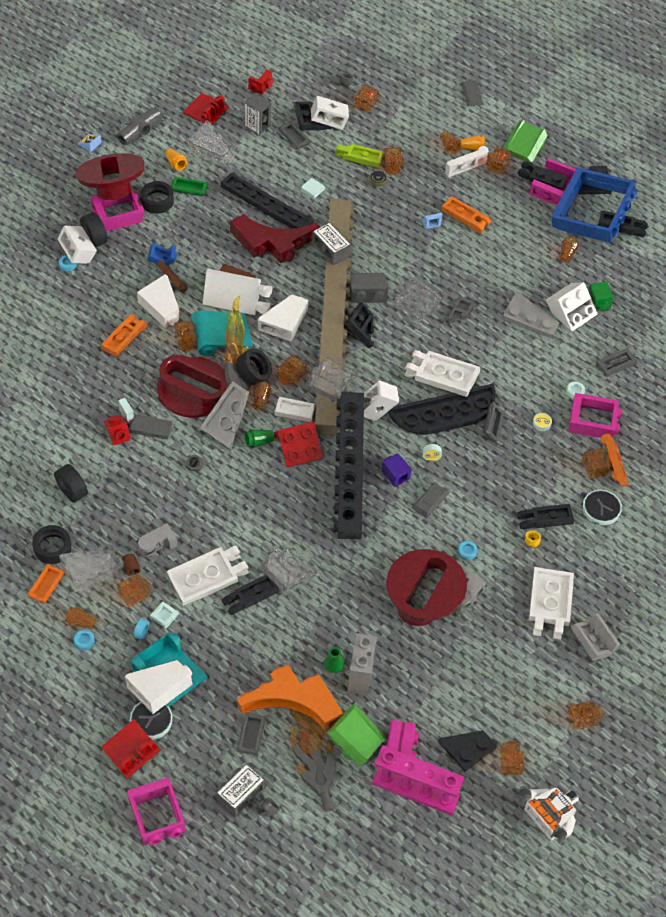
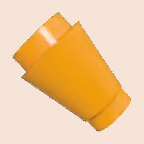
M477 135L461 139V149L478 151L479 147L485 146V136Z
M172 148L166 150L165 156L172 168L178 171L183 170L187 165L186 157Z

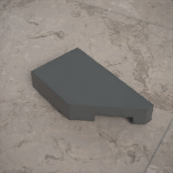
M458 297L446 319V323L469 318L475 302Z

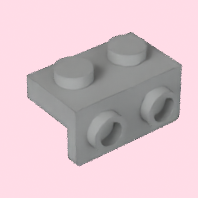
M598 613L594 614L589 621L575 623L571 628L593 661L612 655L620 645Z

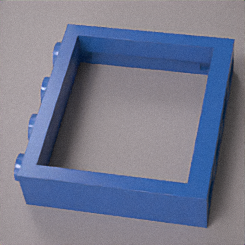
M577 167L551 217L552 227L561 231L611 243L613 238L618 235L620 224L624 223L625 214L631 208L632 199H635L638 190H636L635 181ZM582 184L625 194L609 228L565 218Z

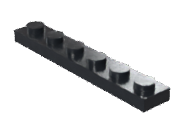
M232 172L221 181L223 189L292 229L314 223L313 219Z

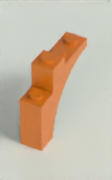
M289 664L284 667H278L270 673L271 682L263 683L257 689L246 692L237 699L238 708L242 714L272 707L292 709L315 720L325 732H328L343 715L342 710L319 674L314 677L310 676L300 683Z

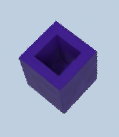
M399 453L384 459L381 471L394 487L410 479L412 469Z

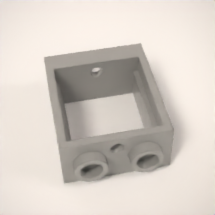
M356 634L349 674V693L368 696L376 651V636Z

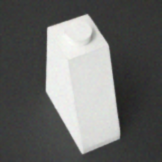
M166 274L137 292L138 303L164 328L170 325L173 326L178 322L179 308Z
M290 295L259 317L258 330L292 341L308 311V300L303 297Z
M178 660L129 673L125 676L127 688L152 714L193 685L191 670L188 666H183Z

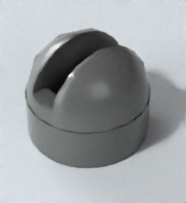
M341 73V85L344 84V87L350 86L354 77L349 73Z
M192 455L187 460V466L192 471H200L203 467V460L198 455Z
M269 797L261 804V812L265 810L264 816L272 817L280 810L278 805Z

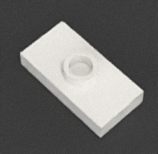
M279 397L275 415L312 422L316 404Z

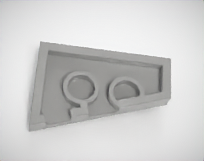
M517 291L502 317L506 321L553 338L559 326L557 320Z
M232 381L200 428L231 449L249 392Z

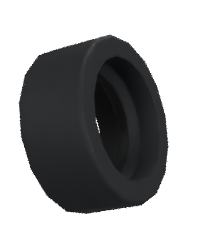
M153 181L146 184L141 190L143 208L155 214L169 211L174 204V193L171 186L161 181ZM153 193L167 195L165 200L159 202L151 201L147 197Z
M92 212L80 218V225L94 247L96 248L107 243V232L97 213Z
M251 348L237 358V370L241 378L250 385H259L272 375L271 362L266 354L259 349ZM249 359L257 365L259 374L252 369Z
M66 464L54 472V477L60 490L71 502L75 503L88 494L83 478L72 465Z
M48 525L39 529L33 537L34 554L43 563H60L68 558L71 552V539L63 527ZM48 537H59L63 540L64 545L56 552H45L41 550L40 543Z

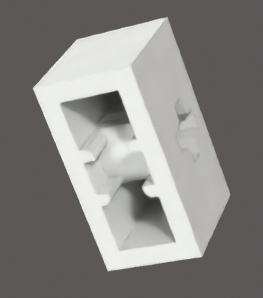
M317 96L311 107L312 121L343 130L349 118L348 105Z
M63 227L58 241L71 263H90L97 250L83 227Z
M379 380L364 393V417L376 421L399 403L397 387Z

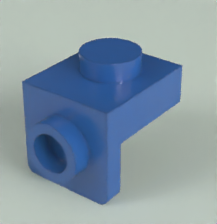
M152 243L149 249L148 261L157 264L161 260L169 266L171 262L174 263L176 260V245L166 249Z

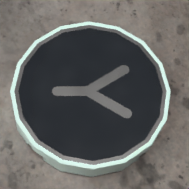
M592 491L587 494L583 501V512L593 523L596 522L599 525L612 524L617 521L621 514L622 505L620 500L609 491Z
M140 702L133 708L130 722L134 719L152 740H155L168 733L173 717L167 705L152 714Z

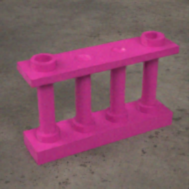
M382 745L374 765L378 769L373 778L372 785L452 816L460 797L458 793L464 776Z

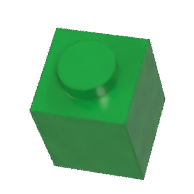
M608 282L590 284L588 292L595 309L605 311L611 308L614 297Z

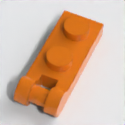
M452 196L442 205L441 211L473 228L479 234L484 230L485 226L487 227L491 223L488 216Z
M130 314L101 344V349L117 357L147 327V322L138 320L137 316Z
M610 434L602 435L601 442L609 453L606 455L608 463L614 469L611 471L614 481H618L621 486L629 485L616 442Z

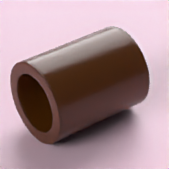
M130 553L122 557V562L128 576L133 575L132 570H134L135 574L140 573L141 570L135 554Z

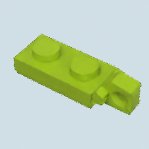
M338 144L335 156L379 168L384 152L355 144L350 146Z

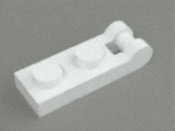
M481 146L478 151L446 162L445 174L451 177L485 164L489 149Z

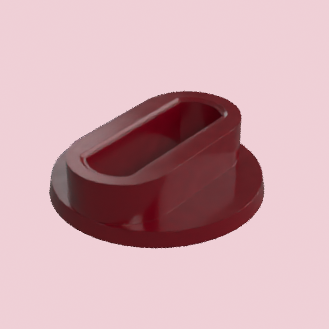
M116 153L103 155L79 166L76 170V177L80 184L96 188L100 199H121L132 192L131 181L142 175L145 163L141 157L134 154ZM108 174H120V177L112 180H104L103 178Z
M172 355L163 360L159 368L158 397L169 411L179 416L188 418L208 416L228 388L225 370L219 364L207 358ZM177 371L218 391L210 394L170 374Z
M419 549L400 556L392 564L387 574L386 586L388 595L397 608L400 618L409 625L424 626L433 620H438L452 614L461 605L467 591V579L462 567L449 555L437 550ZM428 569L441 570L444 574L424 609L411 608L408 604Z

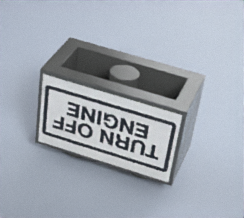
M256 93L247 98L244 102V125L259 135L271 125V102Z
M330 222L313 231L312 244L332 265L350 257V241L345 239L340 231Z
M247 763L242 768H237L232 774V778L227 783L223 782L216 790V801L234 817L243 811L265 789V779Z

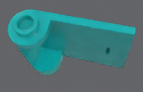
M200 310L191 315V322L200 355L211 356L218 347L253 348L245 313Z
M168 632L129 660V664L135 672L176 660L183 666L189 667L192 672L191 679L193 685L167 703L168 707L208 678L182 651L180 637L176 633L172 634L171 632Z

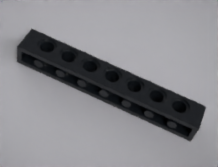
M341 392V399H337V410H340V416L336 418V427H340V433H336V444H339V450H336L335 462H339V467H335V479H339V485H335V497H338V503L334 504V514H338V521L334 520V532H338L337 539L361 540L364 393ZM347 412H352V413H354V414H353V415H348V414H346V413H347ZM352 429L353 432H347L346 430ZM351 446L353 447V449H347L345 447ZM351 463L353 466L348 467L345 464ZM345 481H352L353 483L346 484ZM345 498H350V499H352L353 501H352V502H346L344 499H345ZM345 516H350V517H352L353 519H351V520H346V519H344L343 517H345Z

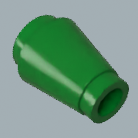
M250 429L248 432H245L247 447L252 446V448L274 441L272 430Z
M332 647L324 660L325 669L332 673L340 672L344 667L342 653L338 647Z

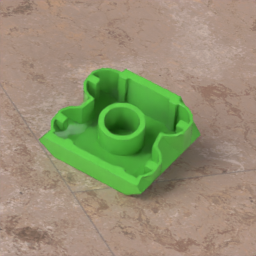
M521 120L515 126L502 151L524 161L533 162L538 151L543 148L544 141L548 135L545 129H539Z
M352 704L328 731L333 743L338 744L342 748V755L345 759L354 760L358 766L368 762L369 757L382 742L386 741L385 735L356 704Z

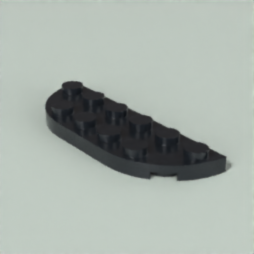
M492 383L471 388L467 397L456 393L445 394L394 406L388 411V414L394 423L406 431L423 435L435 434L472 425L483 420L487 416L490 404L495 402L496 391Z

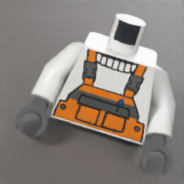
M521 786L516 791V795L522 796L520 799L521 803L529 800L524 810L551 841L557 837L559 839L558 843L562 844L564 839L572 834L576 822L574 817L576 809L573 804L579 800L573 790L563 795L558 788L551 790L548 788L529 789L526 786Z

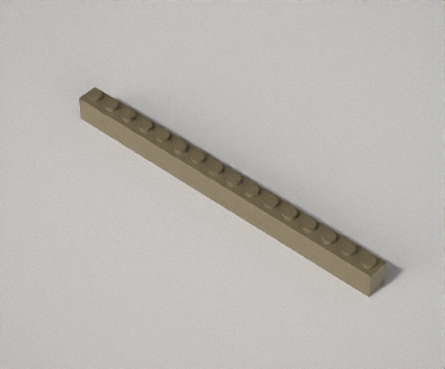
M330 199L329 222L352 244L353 233H349V231H353V220H350V218L354 216V207H351V200ZM348 258L335 265H332L326 259L315 419L316 431L320 435H336L338 429H340V427H336V418L340 414V410H337V399H341V392H344V388H340V384H344L345 373H341V369H345L346 359L342 358V354L346 355V344H343V340H347V329H344V326H347L345 323L348 320V315H344V313L348 312L349 301H345V298H349L350 288L346 287V284H350V274L347 273V270L350 271L351 260H348Z

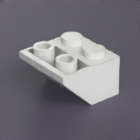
M584 282L570 283L546 299L551 313L571 331L598 314Z

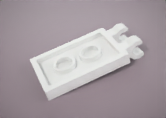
M208 269L206 271L202 305L255 315L257 311L265 314L270 310V303L260 302L258 297L259 294L263 297H270L273 287L261 285V279Z
M415 350L412 354V357H414L412 362H408L405 367L407 370L405 373L406 377L412 378L415 376V381L465 397L468 396L480 373L479 366L431 351L424 354Z
M233 546L226 551L219 547L167 571V575L183 606L239 582L238 576L241 577L249 573L245 561L233 567L229 562L241 558L237 546Z
M534 567L529 620L535 621L533 635L541 636L543 623L555 624L553 638L561 639L564 626L569 627L574 573Z

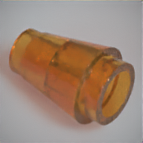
M447 131L441 133L440 139L446 151L452 154L457 153L461 149L460 140Z
M566 237L562 241L559 258L561 262H570L579 247L577 239Z
M260 381L253 387L254 409L265 410L272 391L269 383Z
M70 606L65 618V622L69 623L70 626L93 629L97 620L96 617H93L77 606L75 608Z

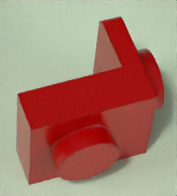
M267 69L259 79L251 76L248 78V89L254 93L263 95L267 88L270 89L273 85L272 71Z
M114 415L103 421L113 445L131 440L127 422L121 415Z

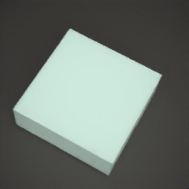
M313 178L301 186V191L313 199L325 190V186Z
M125 398L118 400L119 411L127 424L133 422L134 413Z
M162 602L152 612L150 618L164 628H167L179 615V612L165 602Z

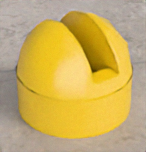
M532 530L526 533L525 543L527 546L535 548L540 544L541 534Z

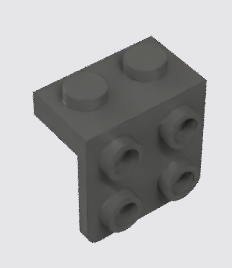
M351 273V303L387 302L388 283H386L385 274Z

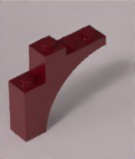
M245 214L230 221V232L254 258L259 255L263 256L269 250L280 264L285 261H291L295 256V249L299 250L305 244L312 242L313 231L320 228L316 222L293 229L273 228L257 223Z

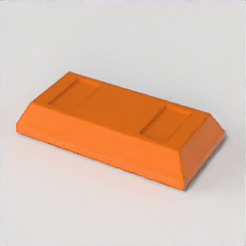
M47 564L27 596L45 604L65 571Z

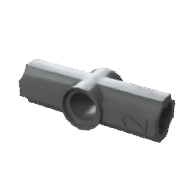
M154 107L140 117H132L128 126L117 133L119 142L125 146L137 137H144L145 133H149L151 127L162 120V114L159 109Z

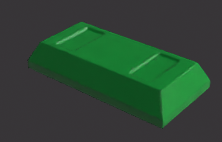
M174 177L171 188L175 192L204 196L208 182Z

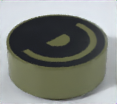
M374 171L370 174V183L373 186L381 187L386 184L387 176L384 172Z

